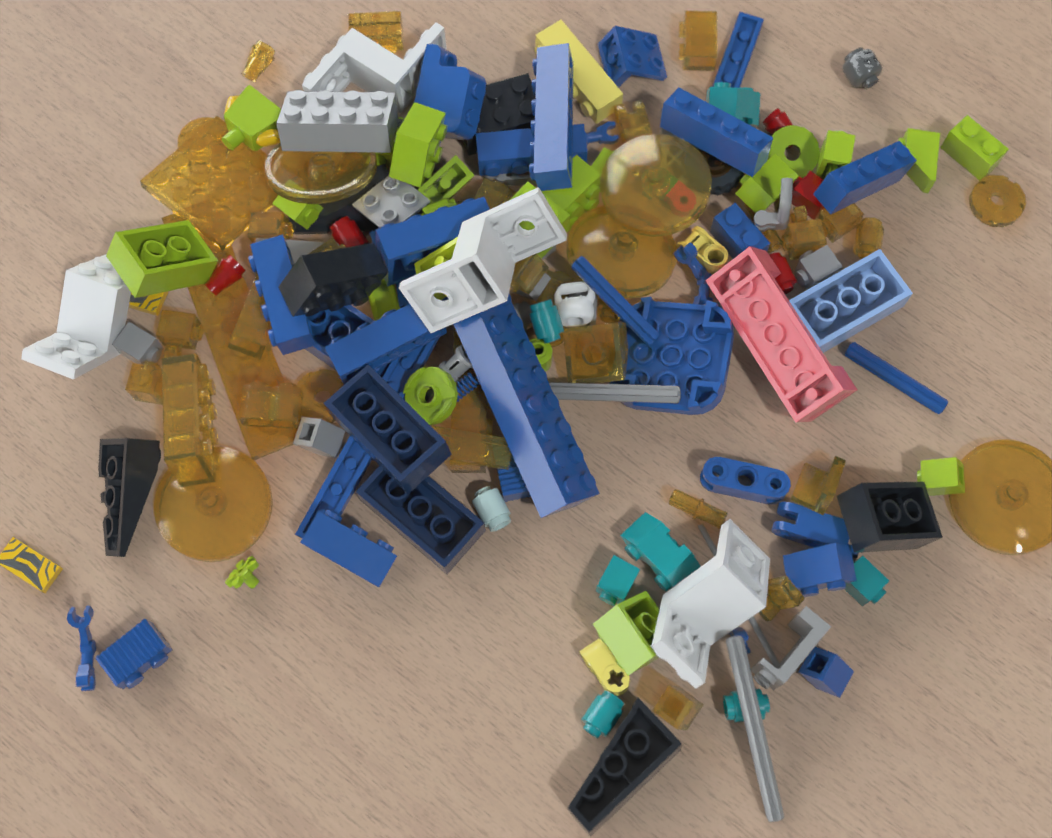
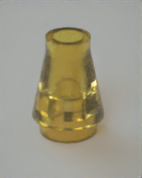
M259 40L255 45L252 44L242 75L248 80L256 82L258 77L275 60L274 54L276 51L268 44Z

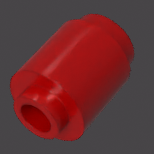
M348 216L339 219L330 227L333 232L331 236L339 244L340 249L369 244V241L354 220L351 221Z
M779 252L772 253L770 257L781 272L774 279L784 294H788L794 289L793 286L797 280L786 257H782Z

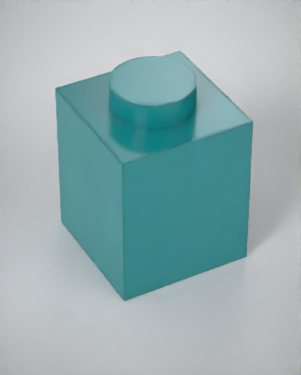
M613 555L596 587V592L600 594L599 598L612 606L623 602L634 584L640 569Z
M862 555L854 562L857 581L847 583L844 590L863 607L870 601L873 604L877 603L886 594L887 591L883 587L890 580Z

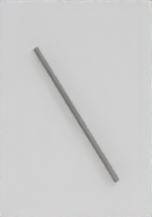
M701 524L698 528L715 557L717 548L705 526ZM752 616L749 621L776 668L779 662L754 616Z

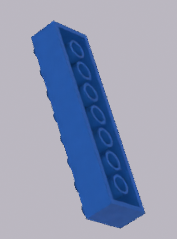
M510 294L506 302L454 323L453 325L540 518L573 508L600 494L596 481L586 465L583 452L578 447L571 432V426L566 421L559 406V400L554 395L547 380V374L541 367L535 354V348L529 341L523 328V322L512 304Z

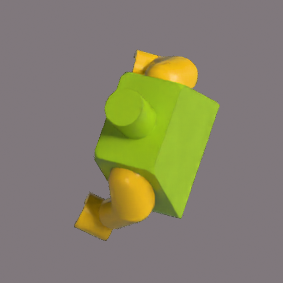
M249 84L240 95L230 96L227 100L224 119L229 132L222 137L223 143L232 151L242 142L253 151H258L262 147L280 144L276 123L281 108Z

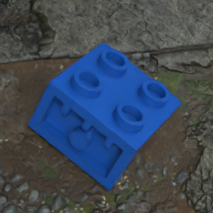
M614 26L598 43L604 71L618 88L631 75L661 81L667 78L658 39L655 34Z

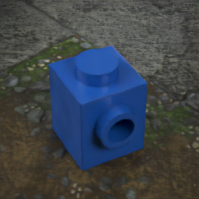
M814 647L806 657L799 673L816 689L840 698L854 671L837 654Z

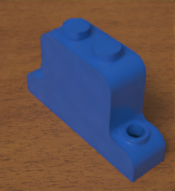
M426 44L414 102L446 113L444 124L448 125L445 138L471 139L477 131L480 120V112L486 91V80L483 76L466 67H457V57L454 53L437 44Z

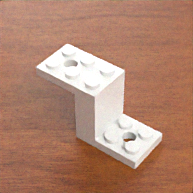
M435 22L429 30L427 29L423 32L416 46L406 52L404 59L399 58L362 33L351 28L346 35L340 37L334 49L329 54L323 56L319 66L305 77L302 84L304 92H320L323 90L343 92L352 82L366 92L384 91L386 93H395L397 111L401 113L416 96L426 44H437L447 50L444 27Z
M538 187L462 222L452 259L401 281L399 289L430 333H433L506 302L515 263L566 241L567 233ZM530 221L534 224L535 228L525 230L520 227L519 223ZM438 292L444 293L449 299L446 301L437 300L433 294Z
M106 254L66 270L57 333L23 348L22 360L74 380L120 355L112 343L125 327L131 292L106 257Z
M731 519L721 525L716 556L663 594L653 637L652 648L657 656L666 660L676 670L679 677L685 681L687 680L695 689L705 683L710 646L766 607L770 558Z

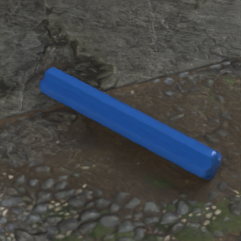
M580 256L571 265L572 270L646 345H651L659 337V333L583 256Z
M852 342L845 351L846 357L935 413L941 414L948 405L947 399L856 342Z

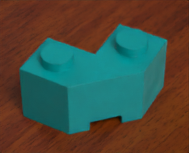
M725 82L714 83V87L708 88L706 95L707 103L754 128L759 126L760 92H756L754 88L749 87L732 88L730 83Z
M645 512L620 536L627 545L624 548L626 553L633 560L637 561L640 559L648 564L656 575L654 578L656 584L667 592L699 569L701 565L684 544L679 546L677 541L669 535L670 529L663 522Z

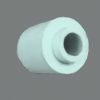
M487 486L475 493L476 498L473 499L472 503L480 519L485 523V527H488L491 532H495L511 523L509 517L511 512L498 488L491 489L490 486Z

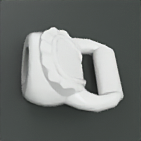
M584 281L561 284L555 292V305L557 306L562 325L565 327H579L593 320L595 292ZM588 291L586 296L579 295L562 299V295Z

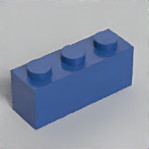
M328 509L325 514L318 511L300 543L373 585L380 587L397 555L392 553L394 547L380 539L377 543L372 542L366 538L368 532L354 524L351 528L344 526L340 523L342 517Z

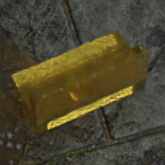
M835 456L827 472L804 463L791 500L824 515L835 496L846 460Z

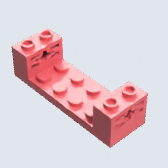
M750 246L705 281L724 311L727 312L731 322L795 423L811 422L856 392L857 388L844 368L831 365L774 279L781 272L768 252Z

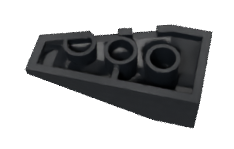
M386 164L358 172L311 196L310 198L322 206L323 210L320 212L318 219L308 229H305L289 217L294 235L327 234L332 232L330 227L345 216H348L351 221L354 220L361 231H376L379 227L353 207L352 204L389 175Z
M132 438L100 439L98 471L99 477L105 478L106 490L100 495L101 503H105L108 513L103 520L106 556H126L158 471V463L161 460L160 441Z

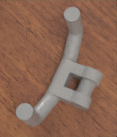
M792 178L781 179L778 213H769L764 210L756 212L754 225L760 232L766 230H785L787 228L792 204Z

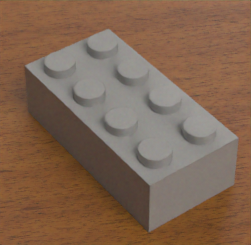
M288 91L276 123L282 151L391 153L399 121L395 93H386L384 91Z

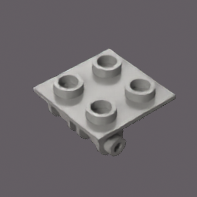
M388 175L352 205L381 228L388 223L397 224L408 220L430 203V200L410 184L391 178Z

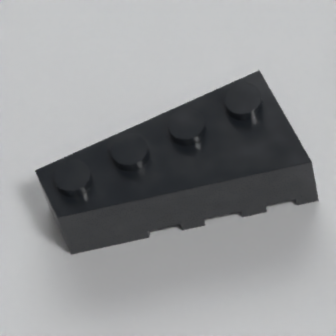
M639 697L567 808L569 813L590 837L682 749V743Z

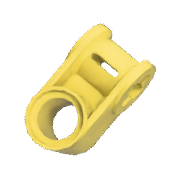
M695 226L691 230V234L684 241H679L676 244L677 250L680 246L684 248L691 242L697 249L696 259L712 275L727 264L729 255L727 249L699 226ZM717 259L720 263H712L709 260Z
M600 638L579 651L590 671L595 674L604 690L611 692L615 696L623 695L628 690L630 675L628 676L624 669L617 664L615 656ZM610 675L622 676V686L618 687L616 684L610 686Z

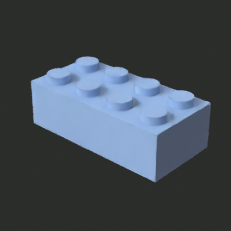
M881 249L790 299L789 302L824 353L904 307L913 293Z

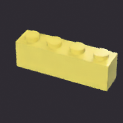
M559 20L535 35L534 51L537 55V47L569 43L573 58V98L579 102L584 115L591 117L597 124L622 108L623 93L565 23Z

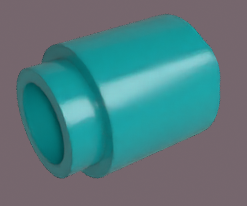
M549 299L530 305L531 313H529L537 340L543 339L545 344L561 339L559 333L564 332L557 306H553L552 300Z
M758 688L755 691L761 717L764 720L765 713L770 712V702L768 695L762 694L761 689ZM730 691V695H723V709L726 720H733L735 723L744 722L737 691Z
M604 690L601 695L598 694L582 717L581 720L585 723L583 729L597 739L600 735L607 737L622 715L623 711L621 709L625 703L611 692Z

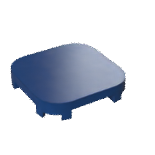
M642 297L640 302L632 306L659 333V337L648 346L620 318L619 321L622 326L612 373L609 372V384L680 387L681 398L679 403L621 402L626 407L636 410L699 415L713 410L721 402L725 392L734 341V327L727 312L720 308L718 303L708 300L706 305L658 302L653 301L652 297Z

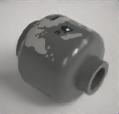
M860 47L850 52L844 58L845 63L842 70L851 86L868 89L879 81L878 76L882 72V65L872 50Z

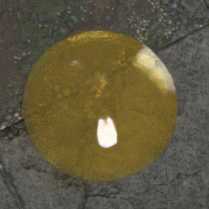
M662 134L640 136L621 145L608 158L602 170L600 180L602 201L610 217L630 232L651 237L675 234L692 225L703 214L708 205L712 184L710 169L702 154L688 142L677 137Z
M280 142L269 153L265 162V171L270 187L281 197L304 204H324L348 198L364 189L376 174L377 159L376 152L282 151Z
M623 205L601 206L581 215L570 230L566 247L570 266L580 256H583L624 298L644 297L661 289L672 276L677 261L674 256L677 247L673 236L665 225L647 212Z
M994 440L977 446L960 460L964 464L965 493L949 494V502L955 520L970 539L987 550L1003 555L1028 554L1052 542V460L1045 453L1020 441Z
M227 447L201 448L178 459L162 477L154 499L155 521L166 542L182 555L203 562L228 560L248 550L264 533L272 513V491L262 469L246 454Z

